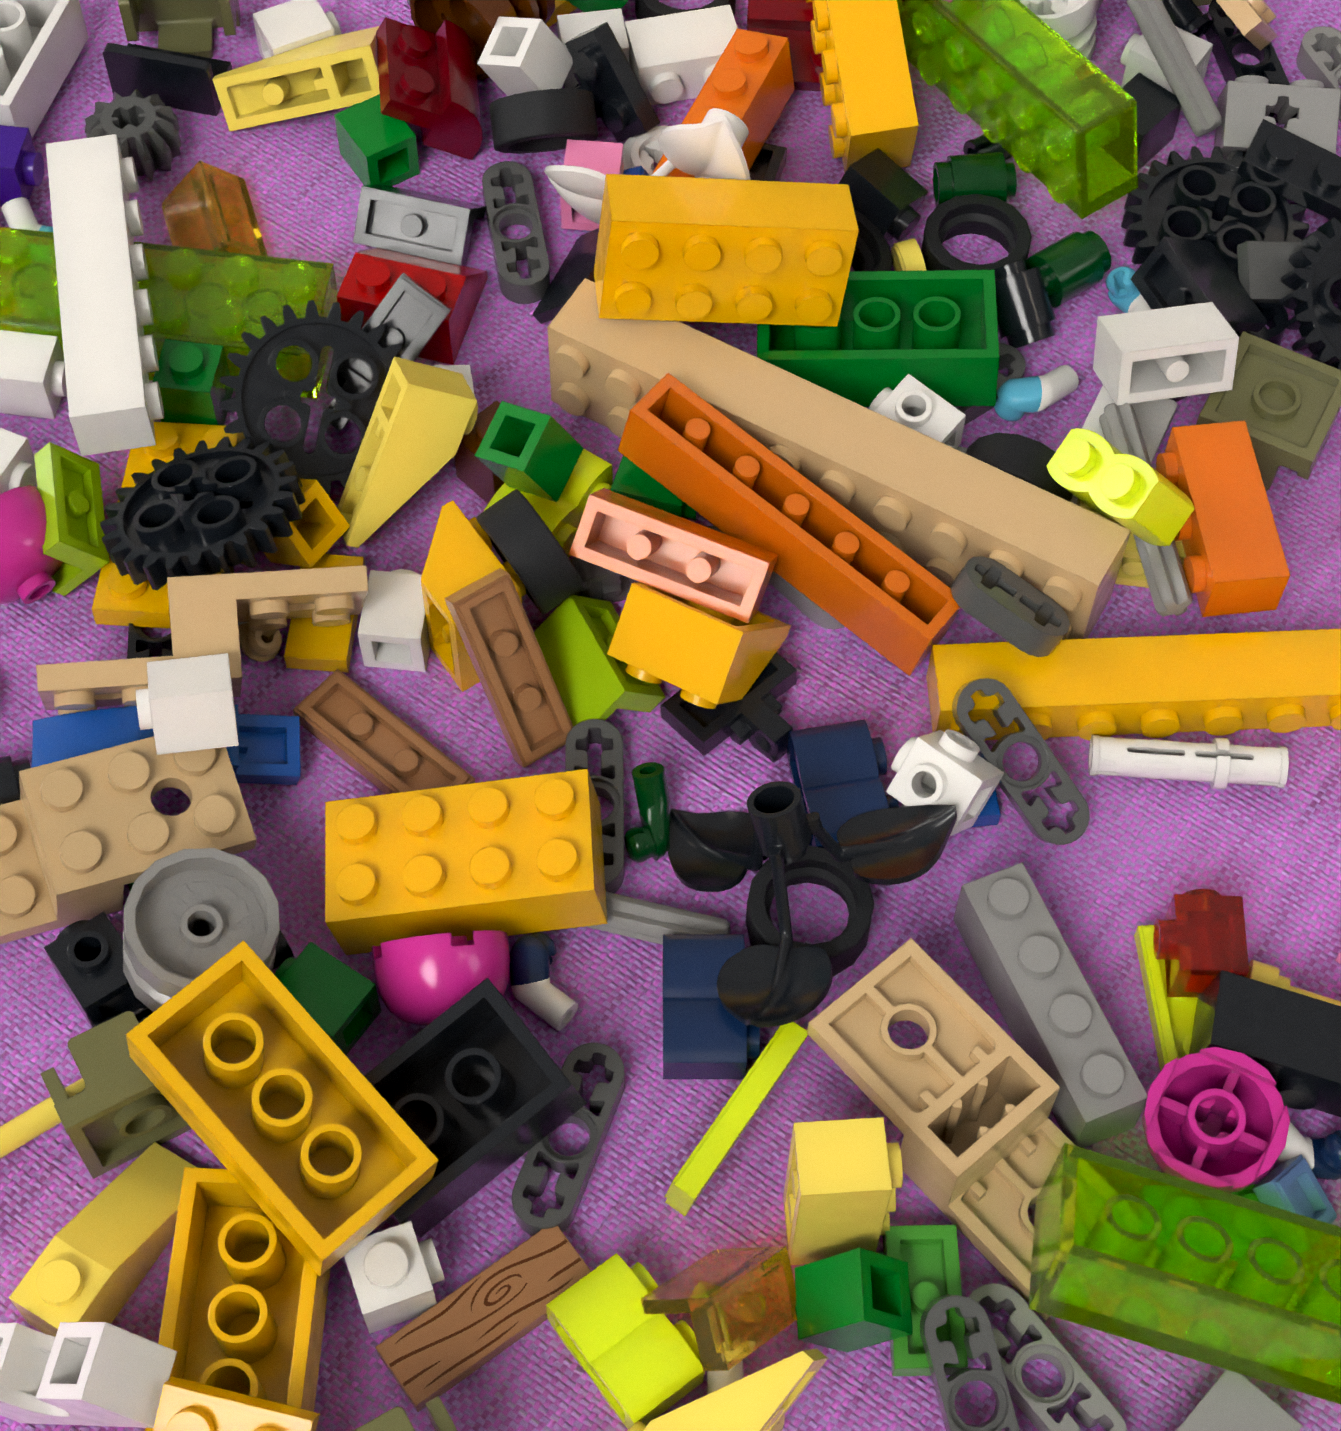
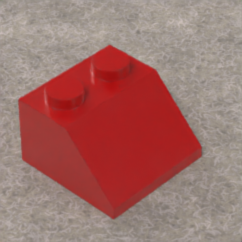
M381 248L355 252L336 296L337 302L340 303L341 321L348 323L351 317L361 310L364 312L362 329L400 275L405 273L452 308L418 357L454 365L487 282V271Z

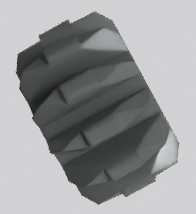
M137 88L130 96L121 97L114 91L112 102H95L94 114L85 118L87 138L116 134L122 158L133 157L137 176H145L151 182L153 181L154 171H171L172 158L181 155L180 147L182 143L177 116L173 113L172 107L165 106L158 94L144 98Z

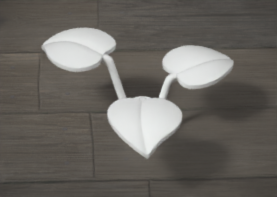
M713 108L707 112L702 123L678 124L665 128L658 138V144L668 160L651 176H667L677 168L682 172L695 176V178L751 180L746 159L741 149L749 135L748 127L739 117L731 112ZM547 166L544 173L548 176L559 195L578 213L600 224L606 175L579 166Z

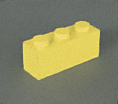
M884 1117L796 1122L793 1124L783 1193L789 1265L809 1264L859 1247L876 1252L880 1236L885 1235V1231H890L889 1212L896 1211V1188H902L903 1168L899 1143L886 1142Z

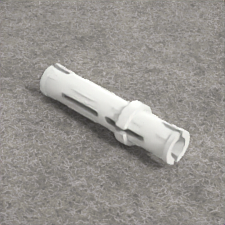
M1091 735L1089 744V776L1106 775L1210 782L1212 789H1226L1228 783L1284 788L1288 777V749L1282 746L1276 748L1230 745L1228 738H1214L1212 743H1193L1157 739L1101 737L1099 735Z

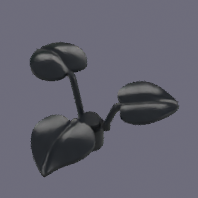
M770 782L755 789L747 800L749 813L728 811L692 813L671 809L668 856L676 877L688 888L702 892H720L731 889L742 881L747 873V869L758 871L762 867L763 861L767 858L770 859L780 933L779 948L766 944L754 945L740 950V952L727 959L721 967L717 978L718 996L723 1007L746 1026L751 1024L756 1027H773L788 1024L804 1017L813 1011L826 997L833 978L832 965L827 952L817 946L792 948L793 933L784 864L794 863L806 854L812 835L816 837L835 861L846 862L851 860L852 871L857 879L878 885L905 883L928 872L940 858L957 820L955 805L907 806L866 812L851 818L838 829V843L822 826L818 812L806 814L799 788L789 782Z

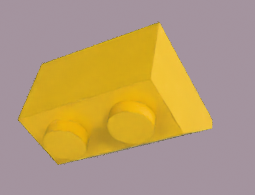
M637 582L631 584L607 655L627 663L625 671L629 675L653 684H661L662 680L681 688L680 697L685 701L699 707L715 709L718 704L743 699L787 638L791 625L759 611L746 623L647 584Z

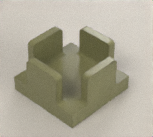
M118 0L127 41H139V32L158 31V49L212 58L214 29L223 27L225 36L236 35V26H240L238 0Z
M1243 331L1238 343L1232 390L1210 393L1199 414L1196 425L1245 420L1266 491L1270 489L1279 466L1298 472L1297 476L1308 480L1329 438L1341 408V370Z
M126 1011L68 1041L67 1046L85 1082V1088L82 1092L69 1097L54 1067L40 1073L55 1104L54 1107L93 1179L141 1155L154 1142L161 1145L192 1129L130 1058L126 1034L139 1024L135 1014L131 1011Z

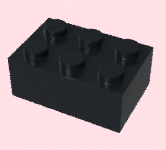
M488 978L365 1075V1078L438 1159L433 1178L392 1213L400 1224L411 1221L415 1234L420 1238L587 1104Z

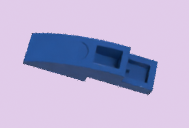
M235 704L239 746L226 747L237 782L244 784L297 785L301 777L299 716L239 714L238 704ZM137 706L97 709L33 720L31 768L154 736L153 729L140 730Z

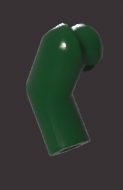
M648 762L640 764L632 770L642 827L631 828L624 836L627 852L630 858L637 863L644 862L651 857L657 861L670 848L671 801L665 769L660 763Z

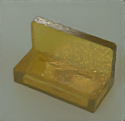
M199 161L162 202L164 218L183 284L196 288L219 262L257 275L269 262V258L245 179Z
M787 1246L714 1250L641 1298L644 1314L690 1313L703 1371L730 1370L797 1320L795 1310L796 1288Z

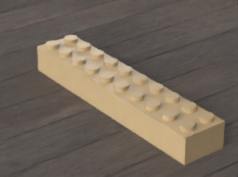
M586 278L547 327L551 401L557 403L569 414L575 416L582 415L609 428L612 433L622 438L630 409L667 373H670L951 588L953 581L968 560L978 556L991 558L1040 590L1063 608L1068 616L1070 627L1062 640L1087 639L1111 599L1131 532L1126 527L679 321L599 318L595 282Z

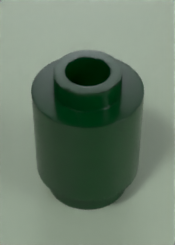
M1002 152L950 155L947 157L946 162H935L933 165V194L936 207L955 196L981 194L997 197L1007 202V197H1015L1016 195L1015 165L1013 162L1006 163Z
M1072 232L1030 256L1026 260L1027 269L1039 266L1052 308H1056L1101 282L1104 273L1111 267V255L1106 243L1095 232Z

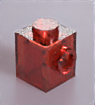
M1195 889L1184 894H1174L1164 919H1156L1153 930L1155 959L1165 960L1167 997L1198 998L1221 970L1247 977L1249 963L1242 896H1222L1219 892L1211 889Z

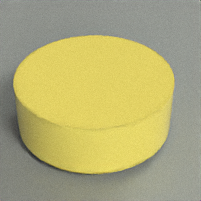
M915 238L893 244L891 256L894 271H927L921 249Z

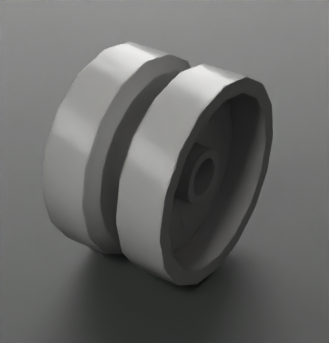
M216 848L183 849L156 860L146 869L132 886L124 905L123 972L135 997L154 1012L243 940L272 971L276 955L275 948L280 931L279 905L266 877L244 858Z

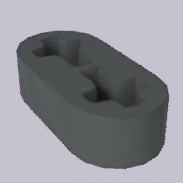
M983 556L971 558L952 583V596L958 606L1019 650L1036 657L1048 656L1069 631L1070 622L1068 616L1060 605L991 558Z

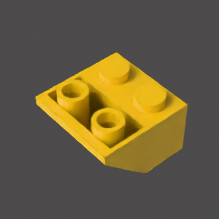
M452 500L441 508L421 576V587L430 648L463 692L478 684L480 680L444 598L499 568L510 574L521 603V597L526 595V588L509 562L506 561L501 564L494 555L491 540L478 523L477 518L473 517L468 520Z

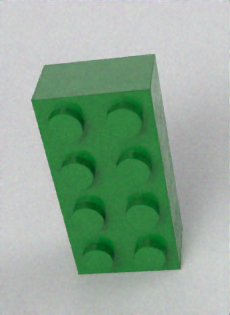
M995 270L850 271L837 327L757 324V358L863 407H870L873 400L884 388L889 387L894 390L908 374L953 406H995L999 368Z

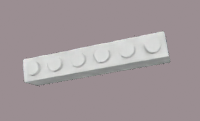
M116 134L46 143L69 419L81 456L156 445L153 420L164 419V410L158 382L149 383L148 372L159 371L153 335H144L143 326L154 325L148 289H139L138 283L140 280L149 279L143 244H134V236L144 235L138 200L129 199V193L139 192L133 157L122 158Z

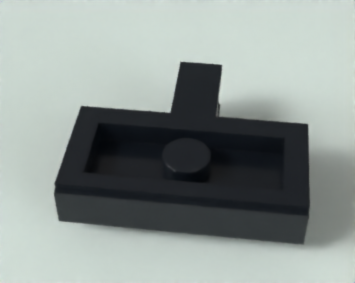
M608 22L580 33L565 43L572 56L573 66L576 71L573 74L578 82L577 86L573 89H585L593 93L596 117H601L605 126L612 131L617 142L646 133L660 124Z
M776 652L742 700L718 704L715 709H707L680 697L681 690H679L660 705L661 718L703 756L730 736L739 745L749 739L755 749L774 763L787 753L789 731H793V727L779 716L782 712V706L776 699L796 684L797 669Z

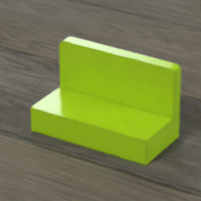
M49 442L34 454L37 489L45 504L47 521L43 554L63 562L60 569L52 576L56 582L52 591L66 596L109 563V553L102 541V537L105 535L100 526V522L105 520L101 478L98 463Z
M571 595L564 600L534 631L573 727L582 721L590 719L605 721L617 708L650 713L665 698L659 684L645 682L629 675L625 671L627 663L607 655L620 618L610 601Z

